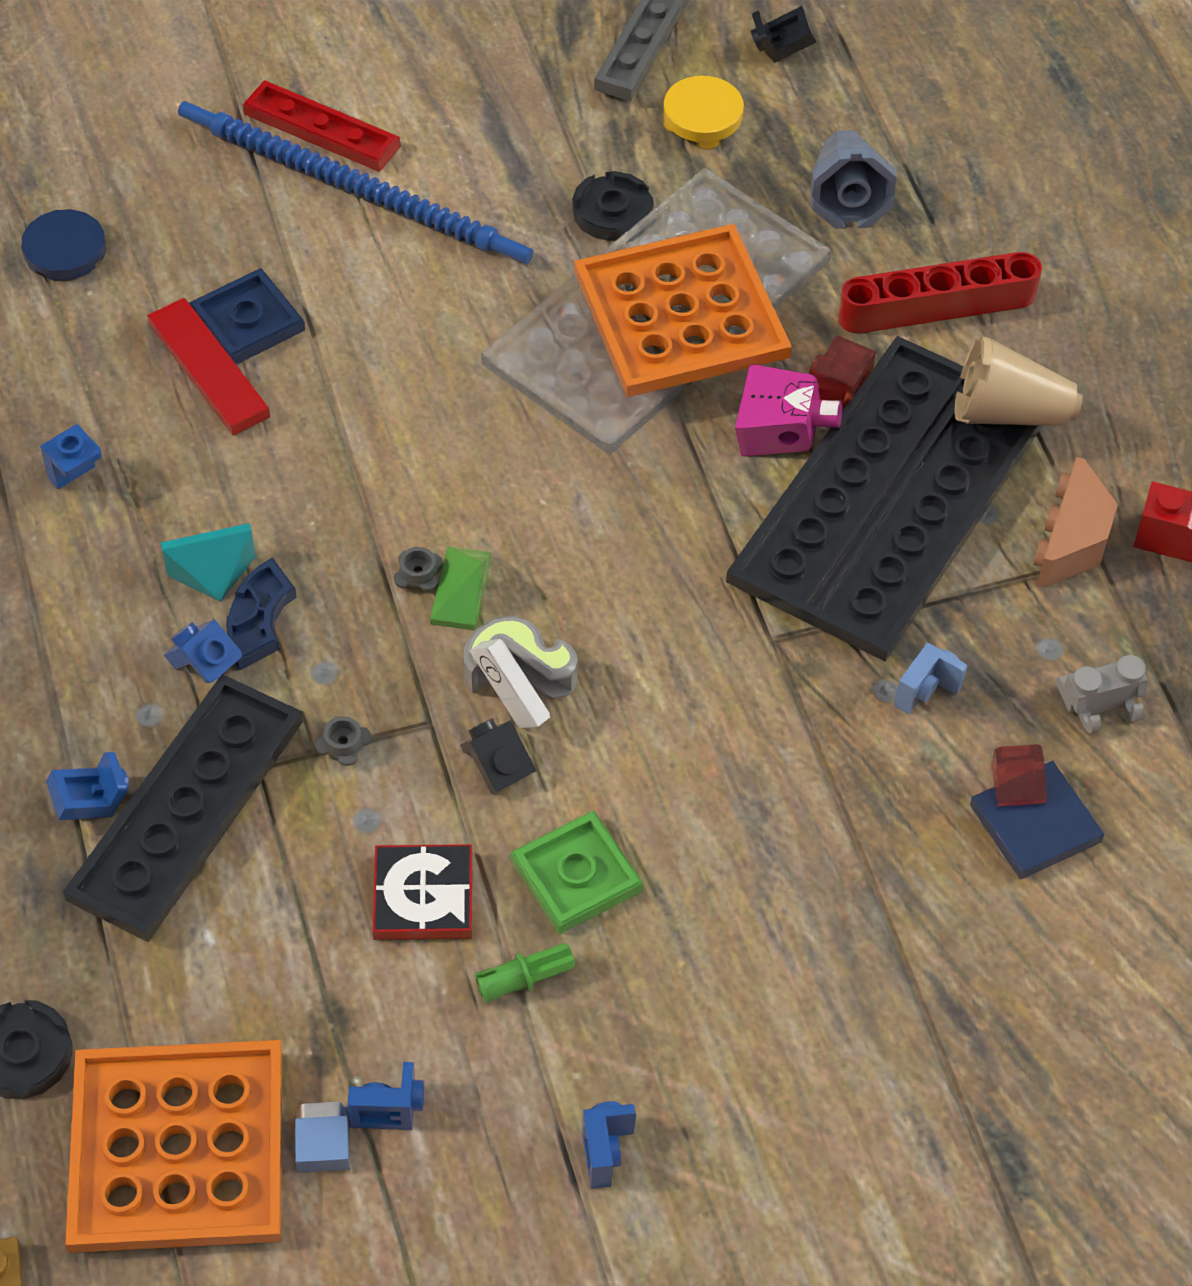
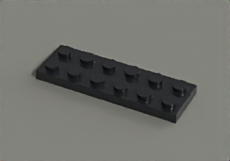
M222 674L63 891L65 900L149 942L303 723L302 711Z

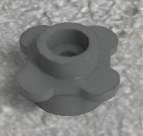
M413 547L399 555L400 569L399 572L394 574V583L397 587L407 588L411 586L413 588H421L424 592H430L437 588V570L443 566V560L438 554L432 553L424 547ZM422 570V572L416 573L414 571Z
M335 717L326 724L323 737H319L316 740V751L320 755L329 754L337 758L343 766H351L357 762V754L361 748L370 744L371 732L365 727H360L358 722L350 717ZM340 740H348L345 744L339 743Z

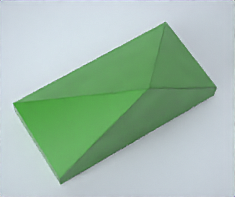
M447 546L430 624L476 630L492 552Z

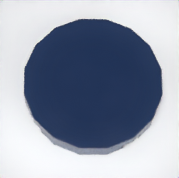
M73 209L54 210L40 215L27 226L22 235L21 249L29 269L36 274L38 271L45 274L47 279L55 281L73 280L87 275L95 269V263L99 261L100 257L102 260L106 254V239L104 230L98 220L88 213Z

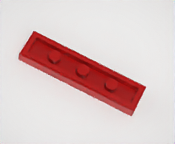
M266 80L242 104L244 115L378 172L384 168L401 147L400 137Z
M185 298L147 315L149 326L232 436L270 418L267 404Z

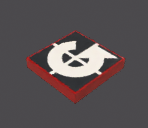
M472 844L375 845L373 940L472 939Z

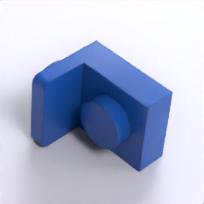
M403 1062L401 1088H392L387 1084L378 1082L367 1083L363 1087L349 1086L347 1106L350 1127L412 1130L414 1111H423L424 1080L415 1079L414 1062Z
M607 1101L593 1106L592 1109L583 1110L582 1137L591 1189L611 1186L613 1167L621 1166L618 1136L634 1133L636 1120L634 1104L621 1105L619 1102Z

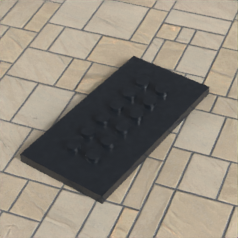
M896 336L842 411L840 427H831L728 569L726 582L886 662L1043 425L970 424L956 420L954 413L956 393H963L965 379L960 378L963 366Z

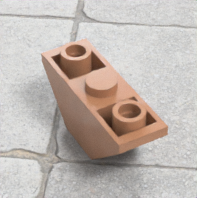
M1076 457L1071 474L1067 472H1062L1055 497L1063 500L1060 507L1052 505L1044 531L1051 532L1052 534L1049 541L1040 540L1033 565L1041 567L1037 585L1047 587L1101 564L1118 504L1084 458Z

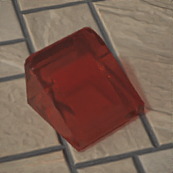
M1034 744L997 747L994 750L991 761V770L998 806L1046 803V781L1042 746Z

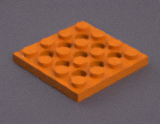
M735 224L574 261V273L627 398L747 369L750 365H763L791 358L792 345ZM702 265H710L711 267L718 270L714 272H703L700 269H698V267ZM670 274L672 277L677 278V280L665 282L658 277ZM631 284L637 289L634 291H622L618 286ZM718 295H724L726 298L732 301L728 303H718L715 302L712 298ZM676 305H684L692 310L686 313H678L671 308ZM643 314L651 320L639 323L633 321L631 317ZM738 326L747 332L735 335L729 333L726 329ZM690 336H698L706 341L696 345L688 343L685 339ZM649 346H658L665 351L661 354H650L644 349Z
M281 1040L75 1050L65 1239L68 1253L281 1242L283 1051ZM227 1084H237L244 1089L242 1097L234 1103H222L215 1097L218 1090ZM183 1086L192 1091L189 1101L181 1106H171L164 1101L167 1092L174 1087ZM134 1089L140 1093L138 1102L130 1108L120 1109L112 1104L115 1095L122 1090ZM234 1131L243 1136L242 1144L234 1151L223 1152L214 1146L216 1139L225 1132ZM175 1134L188 1136L191 1139V1143L183 1153L172 1155L162 1149L164 1142L170 1136ZM133 1137L139 1142L136 1151L127 1157H116L110 1153L112 1144L119 1138ZM226 1180H235L243 1186L241 1194L231 1201H220L213 1195L215 1188ZM172 1183H183L190 1188L187 1198L178 1204H168L161 1199L163 1190ZM128 1185L137 1190L135 1199L126 1206L116 1207L108 1202L110 1193L119 1186Z

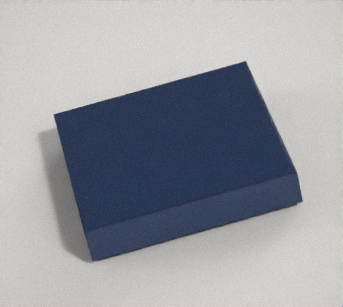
M262 268L189 302L236 365L305 331V322Z
M1053 760L976 794L971 798V808L1020 880L1102 843L1104 837L1103 831Z

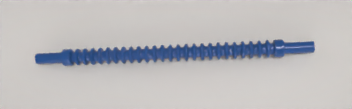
M183 101L178 108L179 116L209 128L212 135L221 139L227 138L231 143L237 141L238 146H247L249 151L256 150L258 155L266 153L268 159L276 157L278 163L282 164L285 162L289 168L295 166L298 172L305 170L307 176L315 174L317 180L325 178L327 184L331 185L335 182V186L338 189L345 186L347 193H352L355 190L357 197L365 195L366 201L369 202L375 199L377 206L385 203L387 210H392L395 207L396 214L405 212V216L408 219L415 216L417 223L425 220L427 227H432L435 224V229L438 232L445 229L447 236H452L455 233L457 240L466 238L467 244L472 245L475 242V246L482 251L490 252L494 250L525 264H528L533 257L534 250L499 235V231L495 227L486 224L481 227V223L478 220L471 223L469 216H464L461 219L459 212L450 214V209L447 207L440 210L438 203L430 206L428 199H423L420 202L419 195L414 194L410 197L408 190L400 193L398 186H393L390 189L388 182L380 184V180L376 177L370 180L368 173L360 176L358 169H353L350 172L348 165L340 166L339 161L334 160L331 162L327 156L321 158L318 152L311 154L309 148L301 150L299 144L291 146L289 140L285 139L282 141L280 136L277 135L272 137L268 131L262 133L259 127L252 128L250 123L243 124L240 119L234 120L227 113L218 112L215 114L187 101Z

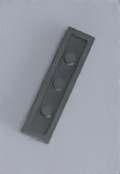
M641 0L594 78V90L631 101L689 0Z

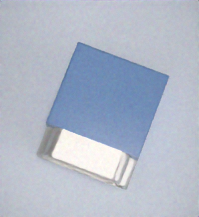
M341 1102L301 1104L300 1108L296 1110L295 1156L297 1172L350 1169L347 1106H343Z

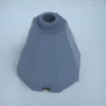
M854 130L836 131L824 142L812 171V210L835 229L846 228L844 222H858L857 228H869L895 205L894 187H896L897 181L895 168Z

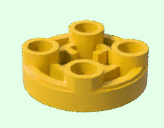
M693 76L682 79L675 83L665 95L663 109L664 127L684 139L696 142L700 148L713 149L719 145L720 140L732 135L741 125L744 109L743 98L732 84L717 77Z

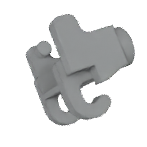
M1126 655L1120 658L1119 661L1097 668L1085 666L1079 668L1074 673L1057 677L1056 685L1069 713L1075 711L1088 733L1097 732L1101 729V719L1098 713L1123 707L1131 722L1144 718L1143 704H1134V695H1136V698L1146 695L1148 682L1145 675V664L1137 656Z

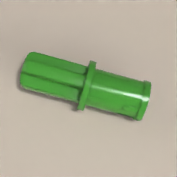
M562 943L524 958L521 953L515 954V959L499 966L476 972L474 977L483 1002L486 1004L525 988L530 992L533 990V983L571 970L575 966V960L568 944Z

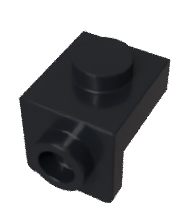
M803 6L768 23L759 10L752 13L756 27L750 30L752 38L758 50L761 52L766 49L774 63L817 43L809 17Z
M491 718L468 730L472 739L460 744L463 753H471L491 794L537 771L511 720L496 725L494 719Z

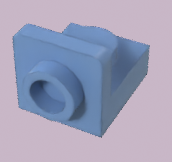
M927 642L899 680L893 706L910 714L920 700L925 703L928 702L937 685L956 695L962 688L967 665L960 661L952 652L941 650Z

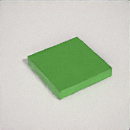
M594 810L510 852V861L559 935L643 892L642 880Z

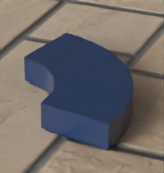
M273 557L254 569L239 585L235 592V598L229 615L227 616V635L242 652V657L235 663L239 670L280 650L279 641L275 633V621L283 607L297 598L295 587Z

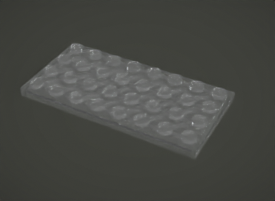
M703 168L601 254L735 224L774 309H776L830 261L831 249L711 171ZM702 265L698 267V269H700L703 272H714L718 270L711 267L710 265ZM670 274L658 277L665 282L677 280V278L672 277ZM576 275L481 353L483 366L608 455L612 454L692 383L689 382L627 398ZM631 284L618 286L622 291H634L637 289ZM718 295L712 298L715 302L718 303H728L732 301L726 298L724 295ZM676 305L671 308L678 313H686L692 310L684 305ZM643 314L631 317L633 321L639 323L651 320ZM738 326L726 329V331L735 335L747 332ZM690 336L685 339L688 343L696 345L706 341L698 336ZM649 346L644 349L650 354H661L665 351L658 346Z

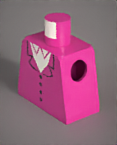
M760 365L749 366L735 425L741 456L808 451L813 446L816 427H840L842 403L841 401L821 400L816 377L810 374Z

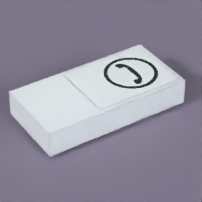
M502 639L482 641L470 650L475 661L519 728L538 727L550 718L547 708Z

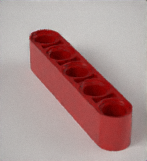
M1015 252L854 277L847 280L842 286L838 322L848 332L868 333L1025 308L1035 301L1042 273V263L1033 254Z

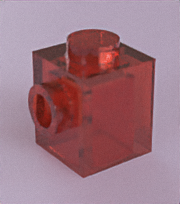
M837 335L824 356L818 354L815 357L809 370V374L817 378L820 399L841 401L843 411L873 370L876 351Z

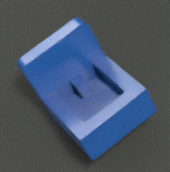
M78 424L40 446L48 479L57 489L95 467L94 462L102 457L101 448Z
M215 619L197 627L193 622L187 624L171 638L175 646L164 654L165 658L175 669L191 664L206 683L214 682L242 657L241 650Z
M105 752L97 768L51 770L46 781L59 820L113 817L122 798L128 792V777L125 770L120 768L115 752Z

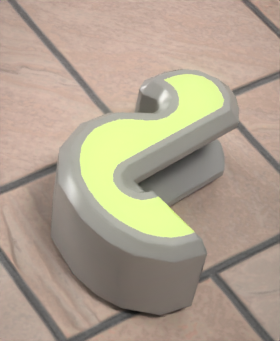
M515 616L494 618L476 629L465 644L464 677L465 684L472 693H476L488 682V679L470 653V650L482 641L494 639L503 640L530 684L550 699L565 697L571 694L576 687L578 659L573 647L560 639L555 641L553 647H545L539 629L528 620Z

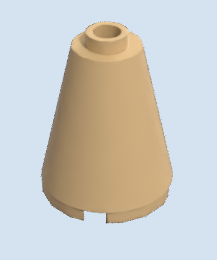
M980 336V339H976L973 342L962 368L960 378L965 379L963 393H956L954 413L956 420L970 424L1065 426L1070 419L1075 420L1077 418L1083 397L1082 394L1077 393L1076 383L991 338Z

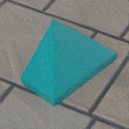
M250 523L160 542L167 576L220 602L256 557Z

